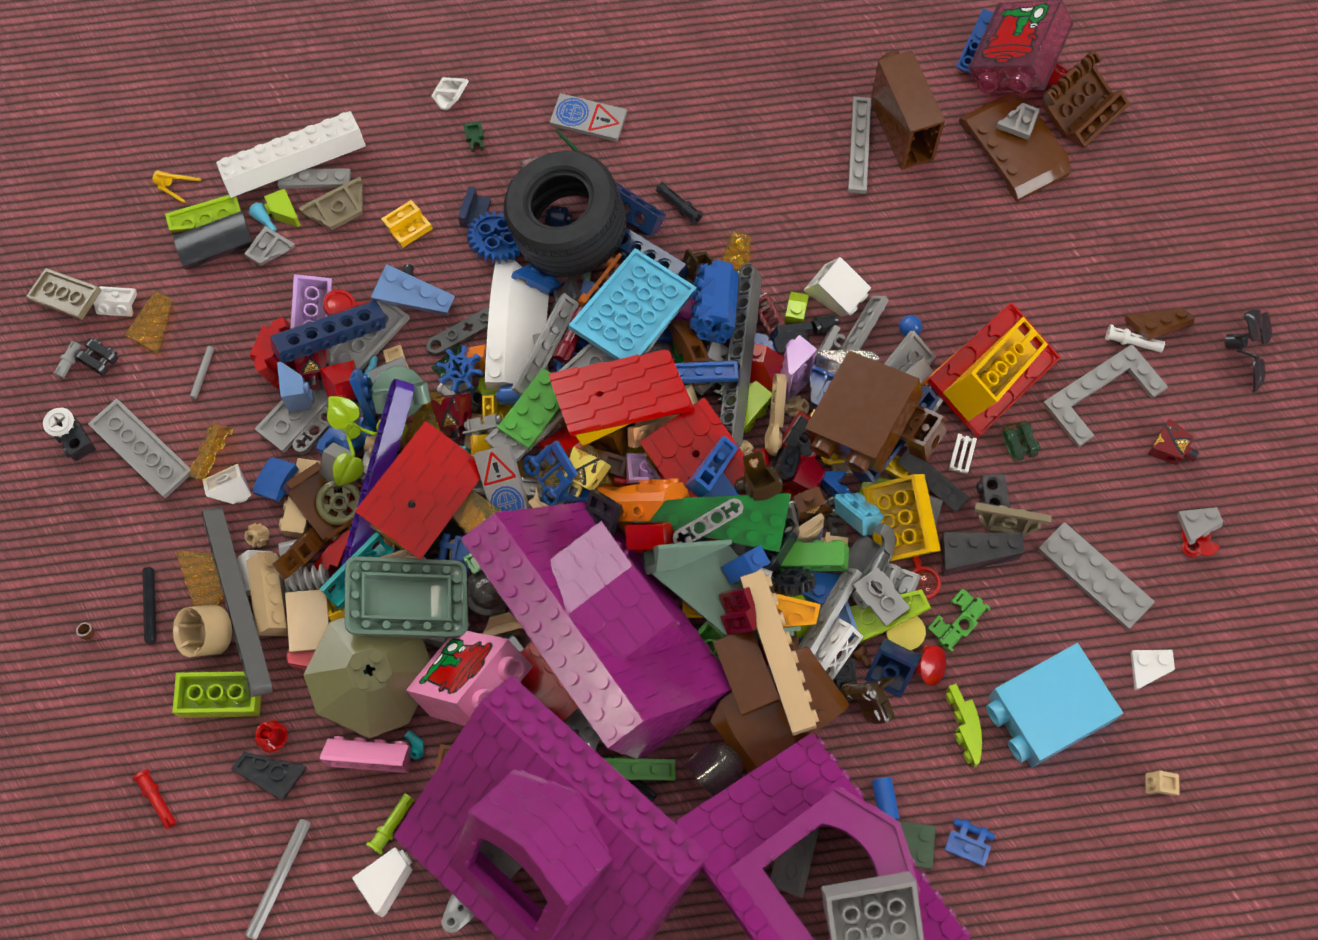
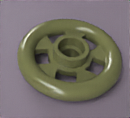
M334 480L329 481L317 493V511L326 522L332 525H343L354 518L361 492L353 483L339 486ZM342 487L343 493L334 494L333 488ZM352 493L355 501L349 502L346 495ZM325 495L331 496L329 504H324ZM336 500H342L343 505L337 506ZM350 507L352 512L346 516L343 511ZM330 509L338 512L336 517L328 514Z

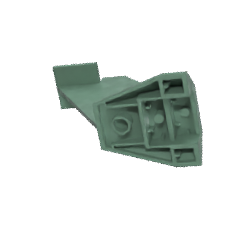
M732 540L658 545L653 547L654 552L651 550L639 553L646 575H653L725 636H729L720 617L725 614V610L718 595L724 591L743 588L741 580L730 585L720 568L738 557L730 547ZM801 626L783 627L784 632L789 631L790 636L795 635L794 631L801 630ZM754 630L753 633L758 643L760 636L758 630Z

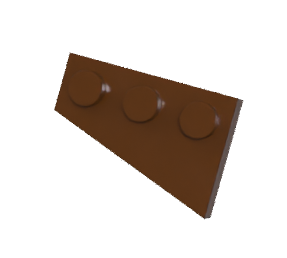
M1184 308L1128 314L1125 316V321L1147 341L1194 324L1195 319Z

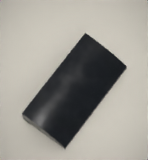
M242 211L173 236L180 261L186 270L248 248L254 242Z

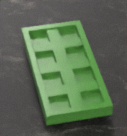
M542 368L497 426L500 432L528 450L532 448L561 410L548 376L551 373Z

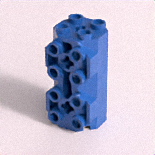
M715 260L712 261L711 265H708V263L700 264L698 269L699 277L695 276L693 285L697 288L696 292L692 295V301H695L696 304H692L690 314L693 315V318L690 320L689 328L696 331L699 339L723 344L727 339L731 338L735 329L739 273L737 270L735 272L734 266L731 263Z

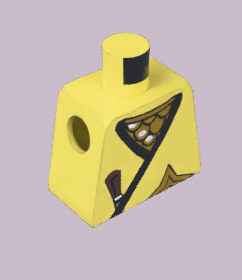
M573 447L569 460L578 474L573 478V483L568 493L579 497L583 487L588 490H595L609 471L611 465Z

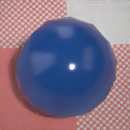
M908 315L899 323L900 333L904 337L910 331H915L917 335H920L923 325L917 316Z

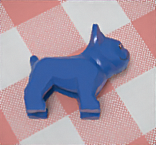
M362 417L358 426L375 432L367 424L365 418ZM329 425L328 430L317 443V451H319L320 455H323V451L333 442L350 450L346 440L347 436L341 429H335ZM361 432L357 438L351 439L355 455L365 445L367 435H372Z

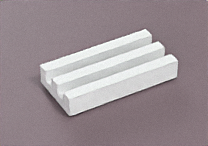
M958 433L948 470L965 475L968 474L977 438L971 439L969 438L970 436L964 437ZM960 441H963L958 466L954 467ZM970 443L971 446L965 469H961L967 444Z

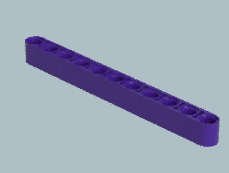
M393 379L390 384L357 508L396 459L414 393V384L398 379ZM356 512L340 568L376 532L370 527L371 523Z

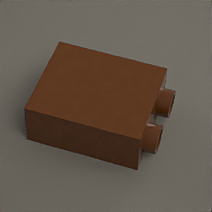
M890 51L878 60L871 94V104L899 167L903 170L935 159L945 120L913 51L901 54L898 51Z
M849 350L805 427L811 442L810 449L826 459H830L833 453L845 458V465L857 473L865 474L868 469L881 473L923 396L920 379Z

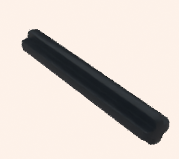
M146 567L142 570L144 641L146 643H155L154 569Z

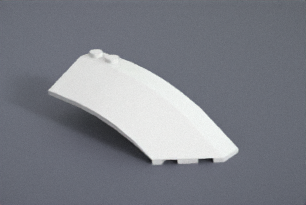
M503 259L501 264L497 260L495 261L486 346L485 384L487 390H500L501 386H513L534 347L532 336L541 333L547 322L549 294L528 286V281L518 277L514 280L511 277L513 271L522 268V266L512 259H509L508 263Z

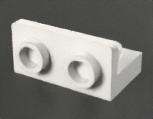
M99 287L102 291L94 302L96 314L132 317V304L137 296L136 289Z

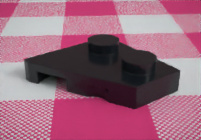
M590 490L586 510L593 517L595 524L597 525L602 521L614 538L623 505L598 490Z

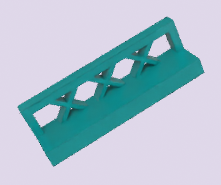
M375 532L352 557H381L396 551L385 543L380 534ZM378 541L379 545L372 550V546ZM346 563L320 588L326 598L341 611L345 608V578L343 577ZM336 584L335 589L329 593L328 590Z

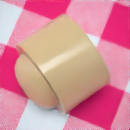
M218 605L183 608L178 612L174 620V642L177 649L184 656L197 657L222 654L231 642V620L228 613Z

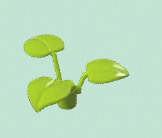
M329 396L327 409L328 423L335 429H341L347 436L346 440L351 451V455L344 452L339 454L333 464L334 481L337 485L341 486L357 480L362 475L364 469L362 460L354 457L355 451L351 439L357 438L361 432L376 436L377 432L359 427L354 422L359 417V408L353 401L344 397ZM379 420V422H378L377 425H376V430H377V431H378V428H379L380 420ZM405 424V426H404V429H403V433H402V437H401L400 442L403 440V438H404L405 435H406V432H407V425H406V424Z

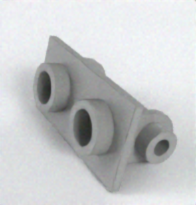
M498 414L484 416L485 424H482L481 417L468 419L467 422H464V427L468 431H463V434L471 436L488 433L489 435L501 423L502 416Z

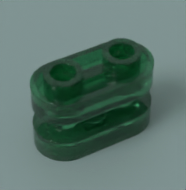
M1025 420L1016 423V429L1012 425L1002 427L1003 439L1014 462L1024 460L1025 453L1029 458L1038 455L1040 445L1033 437V429L1030 423H1027Z

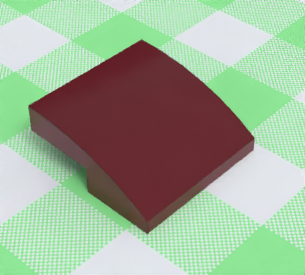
M750 587L724 591L718 595L725 610V614L720 617L727 635L756 630V610Z

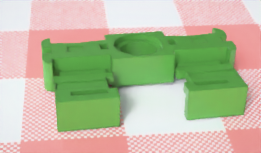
M961 589L949 603L951 605L958 604L961 611L964 612L961 613L951 626L949 623L946 625L942 621L943 618L938 615L926 630H930L937 638L940 637L938 643L947 652L951 653L954 651L953 646L960 638L964 639L978 624L976 620L984 611L988 612L990 607L987 604L984 605L981 598L977 597L974 599L966 590ZM960 620L968 622V630H962L959 627Z

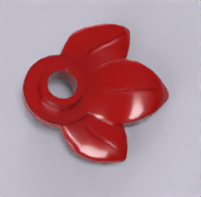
M1182 530V552L1186 556L1191 558L1198 557L1199 555L1212 556L1219 550V545L1210 542L1211 532L1205 537H1199L1195 543L1189 545L1186 535ZM1188 547H1193L1195 551L1190 550Z

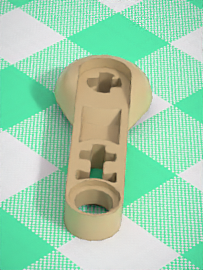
M775 374L773 377L770 424L765 433V449L772 456H776L778 449L782 445V433L779 431V427H783L787 385L785 374Z

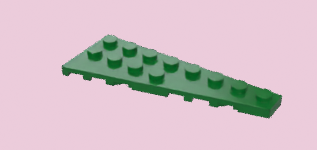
M777 494L769 499L754 501L748 495L666 500L650 521L628 522H670L674 531H677L726 501L735 498L743 504L742 513L702 537L732 540V543L751 547L761 545L762 549L780 552L791 494ZM731 502V507L725 510V506L721 507V510L726 515V519L731 517L728 514L729 512H739V503ZM714 512L711 515V520L714 523H720L723 519L720 512ZM696 522L694 524V531L699 534L705 531L704 523ZM690 526L687 527L686 530L689 531L687 534H692Z

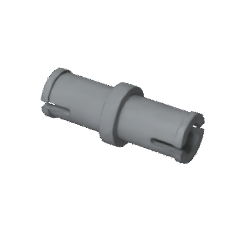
M71 341L65 354L61 355V361L53 374L65 379L71 365H74L76 362L74 355L82 348V345Z

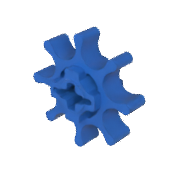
M465 345L462 346V351L457 356H454V353L447 349L446 352L450 356L449 361L446 364L437 363L440 369H446L445 376L439 378V382L445 385L448 381L453 380L451 390L455 393L459 392V386L462 383H466L467 387L473 390L474 386L471 384L472 376L484 375L480 369H474L475 363L482 359L481 356L475 354L473 357L467 358L469 349Z

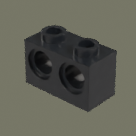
M73 415L75 419L73 423L74 428H71L69 434L54 437L65 446L62 448L65 455L78 461L95 451L96 448L80 422ZM62 421L57 422V425L62 427Z
M1005 474L982 475L976 484L977 493L981 496L979 503L989 504L993 502L997 506L1003 505L1010 508ZM987 485H993L995 490H990Z

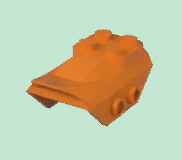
M679 478L639 480V484L624 487L609 484L596 487L599 492L623 505L619 521H650L664 501L690 498L688 490L683 485V482H679Z

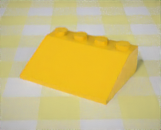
M913 474L863 487L865 500L880 509L879 512L884 515L881 523L888 525L894 531L895 548L890 561L941 551L924 474ZM874 532L873 540L881 546L882 537Z

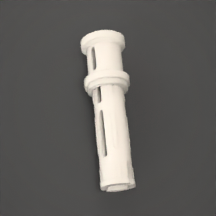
M1112 324L1109 325L1105 337L1107 341L1111 339L1121 342L1122 345L1127 343L1159 353H1162L1165 341L1156 339L1147 341L1141 335L1131 333L1129 329H1119Z

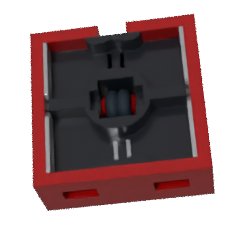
M801 410L784 433L782 446L785 448L787 446H794L799 451L800 458L812 456L816 459L818 455L810 449L811 442L805 429L811 416Z

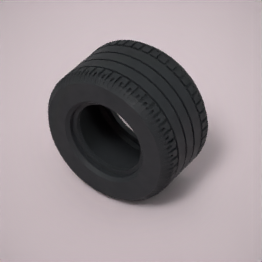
M555 151L530 161L514 176V179H512L508 186L504 199L505 221L521 254L533 267L549 275L572 277L591 272L595 268L597 269L615 254L625 235L626 211L613 176L599 160L582 152ZM567 196H584L589 198L588 206L583 215L569 225L551 227L538 221L543 211L558 199Z

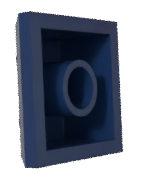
M884 638L865 680L874 683L882 677H894L895 681L884 687V690L901 698L921 655Z

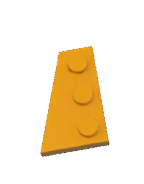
M776 594L779 605L776 606L778 613L782 612L786 623L782 625L783 627L816 624L821 604Z

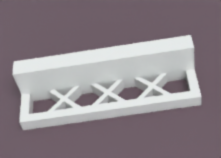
M840 618L831 627L818 652L815 654V657L825 671L830 667L828 675L832 680L864 637L851 624ZM853 633L855 637L850 643H848V639ZM839 651H842L841 657L837 659V654Z

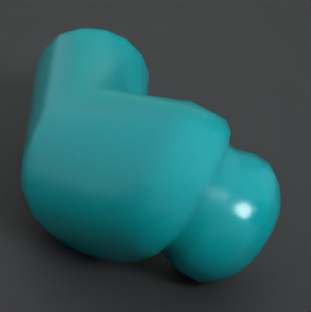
M409 730L404 738L412 744L410 757L414 760L421 759L424 754V741L412 730Z

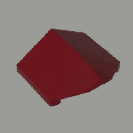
M803 456L800 458L795 474L782 482L783 487L800 491L819 487L825 471L814 457Z

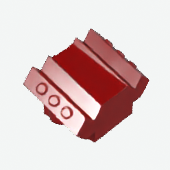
M283 317L272 321L270 328L262 326L250 352V359L254 361L257 372L279 391L277 366L279 360L271 348L270 336L290 329L291 324ZM294 360L284 363L295 371Z

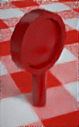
M337 289L332 290L325 296L323 309L327 316H331L369 302H355V299L349 292Z

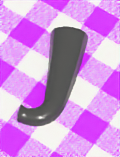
M884 523L878 524L875 528V533L882 537V545L862 572L860 579L875 568L884 573L895 548V534L892 528ZM855 588L853 589L852 593H851L850 596H849L853 601H855L854 598H853V593L855 592Z

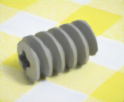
M322 564L319 565V570H316L315 566L312 565L311 571H308L307 567L304 566L302 573L298 568L295 574H292L285 580L287 592L307 591V589L315 590V588L320 590L330 577L328 570L324 569Z

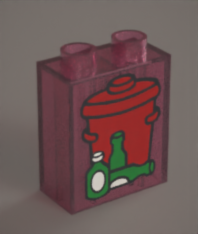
M1062 0L1005 2L997 4L968 67L977 83V87L982 92L993 94L996 91L1026 93L1029 90H1045L1073 27V22Z

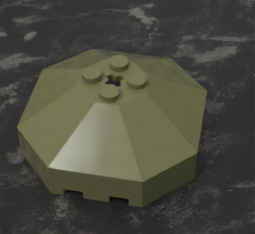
M344 618L329 623L303 675L317 716L360 734L367 739H373L409 725L418 703L407 693L406 689L427 665L430 658L423 638L354 635L347 632ZM366 665L375 667L372 676L363 673L366 670Z

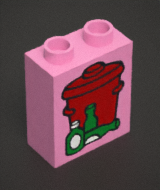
M466 631L461 637L448 638L406 691L431 717L465 726L482 699L510 675L518 682H521L533 666L509 639Z

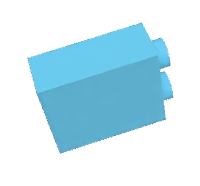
M1078 643L995 688L988 696L991 703L986 705L987 713L997 727L1004 724L1013 739L1008 741V746L1013 756L1020 763L1027 760L1031 768L1114 722L1123 714Z

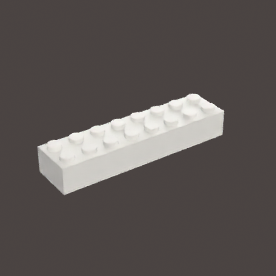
M351 111L331 119H325L318 124L309 125L302 130L291 132L281 138H275L265 144H259L252 149L240 151L236 155L224 157L216 163L228 193L232 198L355 151L366 145Z

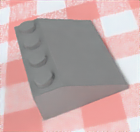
M910 871L821 886L830 940H924L917 885Z

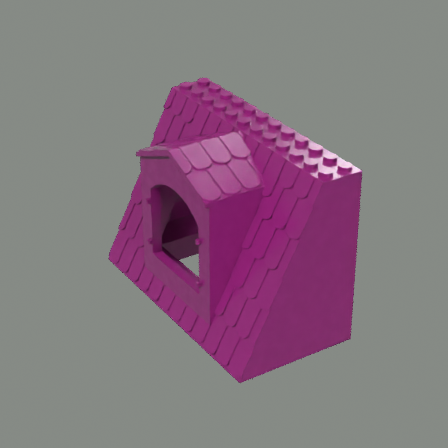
M587 502L514 511L508 510L492 514L463 536L461 540L608 749L636 759H645L715 706L719 699L732 690L721 662L712 653L708 644L701 638L697 629L689 622L687 616L678 607L674 598L667 592L663 583L653 575H646L639 553H634V550H627L626 534L621 530L619 524L613 538L602 521L597 525L595 524L593 517L586 510Z
M512 675L480 701L394 835V838L500 940H650L663 926L709 857V854ZM484 839L507 852L529 873L548 902L543 910L480 851Z
M813 733L807 735L674 822L709 854L697 875L701 872L750 940H814L763 871V868L820 825L838 829L859 843L869 856L877 877L911 872L917 885L924 940H971L969 938L971 934L964 925L960 926L955 920L957 916L950 907L946 908L942 903L943 897L936 889L933 891L928 884L930 881L923 872L919 873L916 869V862L911 857L900 822L864 801L862 791L857 786L851 784L848 773L838 767L836 764L838 761L835 756L824 749L823 746L825 744L818 735L815 737Z

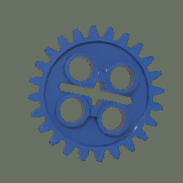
M495 211L492 212V215L485 212V217L479 214V218H474L473 223H470L467 231V241L469 242V247H473L472 252H478V258L484 256V261L489 258L491 263L497 260L501 264L503 259L508 263L509 258L515 260V255L520 256V250L507 227L502 211H500L499 215H496Z

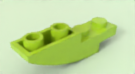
M953 684L947 688L945 697L949 705L952 704L955 710V720L958 724L961 723V726L955 730V738L965 751L963 753L965 761L974 768L980 763L982 752L980 721L973 700L965 702L957 684Z

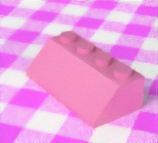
M334 736V739H327L320 755V760L328 767L409 773L411 747L403 741L387 744V741L376 739L374 742H366L364 738H354V741L346 740V737Z

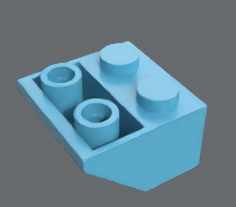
M858 492L836 494L834 497L835 513L863 536L874 534L875 528L884 518V515L879 512L880 509L877 506L867 502L865 496Z

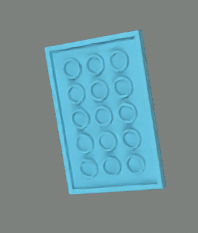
M635 248L571 321L568 329L615 360L637 354L641 356L692 297L697 287Z

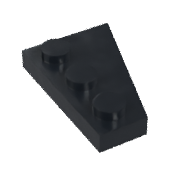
M243 752L231 769L283 802L307 767L301 764H291L288 761L269 759L266 756Z

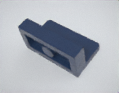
M468 187L458 215L460 226L469 228L470 223H473V219L479 218V214L485 217V212L488 211L491 199L477 195L475 187Z

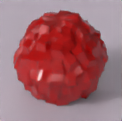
M276 720L265 721L256 729V738L254 740L264 752L273 753L279 751V748L284 746L288 737L287 729Z

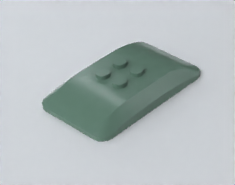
M357 556L349 558L345 565V629L350 634L409 638L461 637L468 628L467 573L465 565L460 561Z

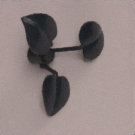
M1250 310L1243 314L1249 333L1227 334L1225 337V347L1227 349H1237L1238 353H1244L1255 358L1253 361L1252 392H1256L1265 380V362L1258 355L1243 350V348L1247 347L1248 338L1251 341H1257L1261 336L1262 344H1267L1272 337V324L1268 312L1262 314L1260 310Z

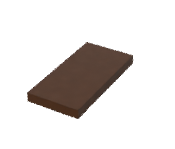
M753 631L731 634L713 642L742 716L781 701Z

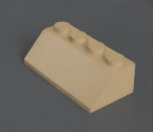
M258 552L246 560L254 621L258 636H288L284 580L272 565L279 558L276 553Z

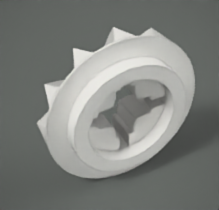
M55 408L44 417L43 427L51 436L61 437L64 434H69V430L74 428L73 423L75 419L68 409ZM56 418L62 421V427L57 425Z

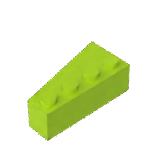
M757 381L749 384L744 425L745 433L754 427L756 419L764 417L768 406H771L772 393Z

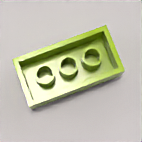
M244 672L176 673L172 713L177 717H260L261 695L256 697L250 696Z

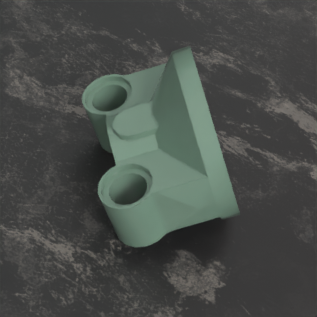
M392 366L383 370L375 378L372 385V399L377 414L383 413L389 387L393 379L414 384V393L407 417L415 414L423 404L431 402L427 382H424L412 369L404 366Z

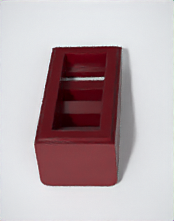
M767 293L760 297L759 305L766 301L769 304L761 309L758 308V315L771 336L776 326L772 329L769 326L778 321L780 322L779 325H785ZM770 308L773 309L772 311H770L769 313H767V314H765V315L762 314L764 311H766V310H768V309H770ZM773 315L777 316L768 322L766 321V319Z

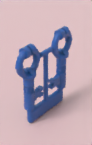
M559 441L547 445L537 456H525L522 468L526 475L537 476L541 486L544 487L541 500L548 506L558 505L560 493L573 482V478L578 474ZM553 451L560 462L541 479L539 472L542 461L546 458L550 466L556 462L551 453ZM529 460H531V464H532L534 467H536V469H535L534 472H533L531 466L528 464V461H529ZM562 465L568 476L565 477L563 471L559 470L555 475L559 478L560 484L554 488L551 486L545 487L544 481ZM548 491L550 492V496L554 498L553 503L549 499L548 495H546Z

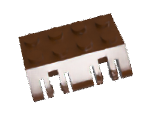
M1093 50L1081 59V64L1077 63L1058 80L1057 85H1053L1043 95V108L1062 136L1081 147L1087 146L1130 105L1122 90L1112 92L1095 64L1102 62V60Z

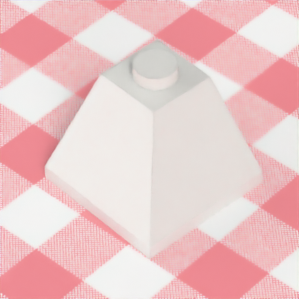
M238 464L203 479L207 497L235 504L237 502H245L251 496L249 486Z

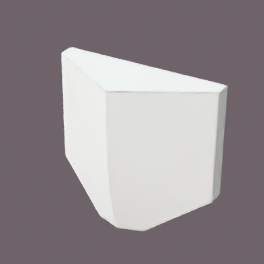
M442 77L432 94V98L441 109L448 110L458 101L469 81L467 79Z

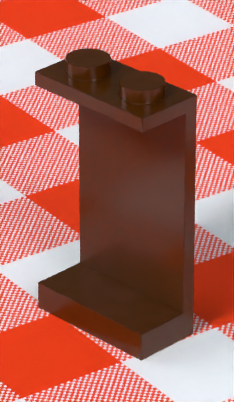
M316 462L286 482L282 488L325 544L329 540L333 543L341 536L340 533L342 531L351 530L354 518L340 526L332 525L321 518L316 508V496L320 488L327 482L319 473L322 469L321 465ZM325 495L324 504H329L331 496ZM339 499L336 500L337 506L343 505ZM330 509L328 514L336 517L338 512ZM347 509L343 511L346 516L350 514Z

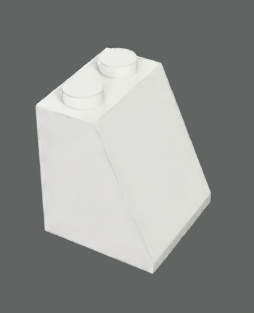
M839 257L825 264L804 291L839 316L844 317L846 315L851 316L858 309L856 307L857 304L863 302L868 297L867 292L871 287Z
M394 847L352 878L374 913L381 917L387 914L413 870L410 866L413 862L403 849L399 851Z

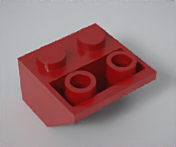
M670 522L631 523L625 526L627 550H634V553H643L658 545L675 544L673 541L675 531Z

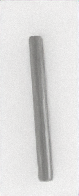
M299 820L247 929L245 936L248 938L257 939L311 825L309 821Z

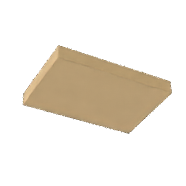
M321 590L286 592L289 652L316 651L329 625L326 596Z

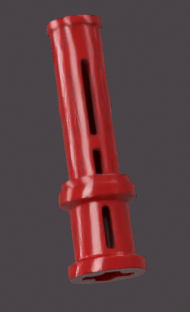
M145 769L136 774L132 780L139 785L142 790L141 795L144 798H148L165 830L172 827L171 824L174 826L177 824V821L158 792L159 785L152 780L150 770Z

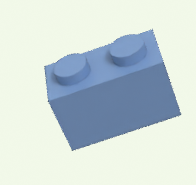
M277 362L280 395L288 411L312 408L311 401H314L313 391L310 390L309 383L305 382L300 374L284 363Z

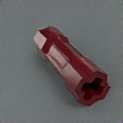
M582 307L575 309L570 323L583 309ZM567 329L562 342L559 343L553 355L554 359L563 364L568 363L575 352L580 336Z

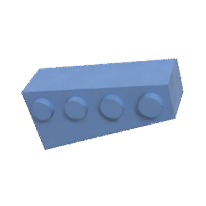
M386 264L373 291L371 301L376 300L387 305L446 316L455 296Z

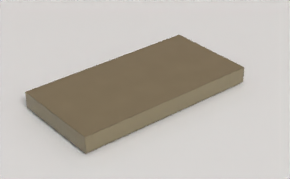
M45 268L25 298L36 304L83 320L102 290L98 286Z

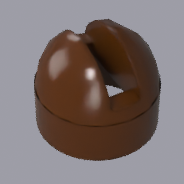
M84 622L78 625L76 634L81 639L88 640L93 637L94 628L90 623Z

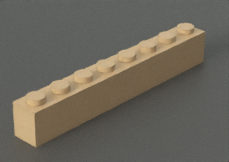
M760 570L740 577L743 588L750 587L756 610V627L793 736L817 728L816 722H819L816 710H811L809 702H812L809 690H804L802 683L806 681L802 670H797L795 663H799L795 651L791 652L789 644L792 643L789 631L784 632L782 625L786 624L782 612L778 613L776 606L779 605L776 593L771 594L769 587L773 585L769 574L765 575L764 570Z

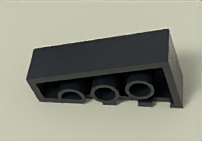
M944 532L940 539L942 577L951 573L965 572L969 569H978L992 564L996 565L1019 560L1024 553L1023 534Z

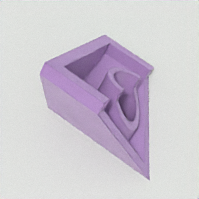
M626 453V484H639V480L662 479L647 459L646 453Z

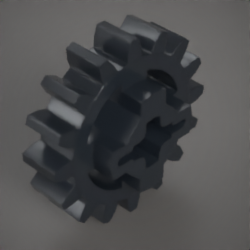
M795 567L785 568L784 572L778 571V574H774L772 578L774 592L778 591L779 595L784 593L785 596L792 594L793 597L804 595L803 592H810V589H814L816 585L814 572H810L809 569L804 570L803 567L795 569Z

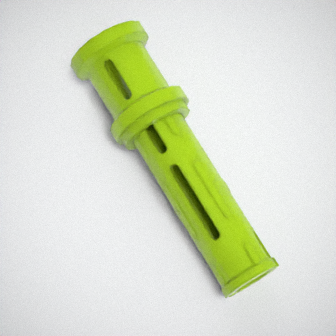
M404 793L383 826L376 829L377 833L371 842H367L366 845L382 855L383 848L389 840L393 839L394 834L392 833L415 800Z

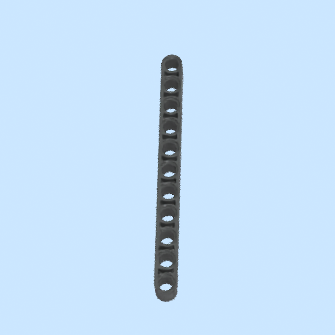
M751 263L744 264L739 270L735 329L730 338L728 361H737L738 381L725 382L720 416L721 422L739 447L743 441L762 283L761 274Z
M222 507L202 510L205 531L227 612L231 620L250 696L256 697L272 693L271 680Z

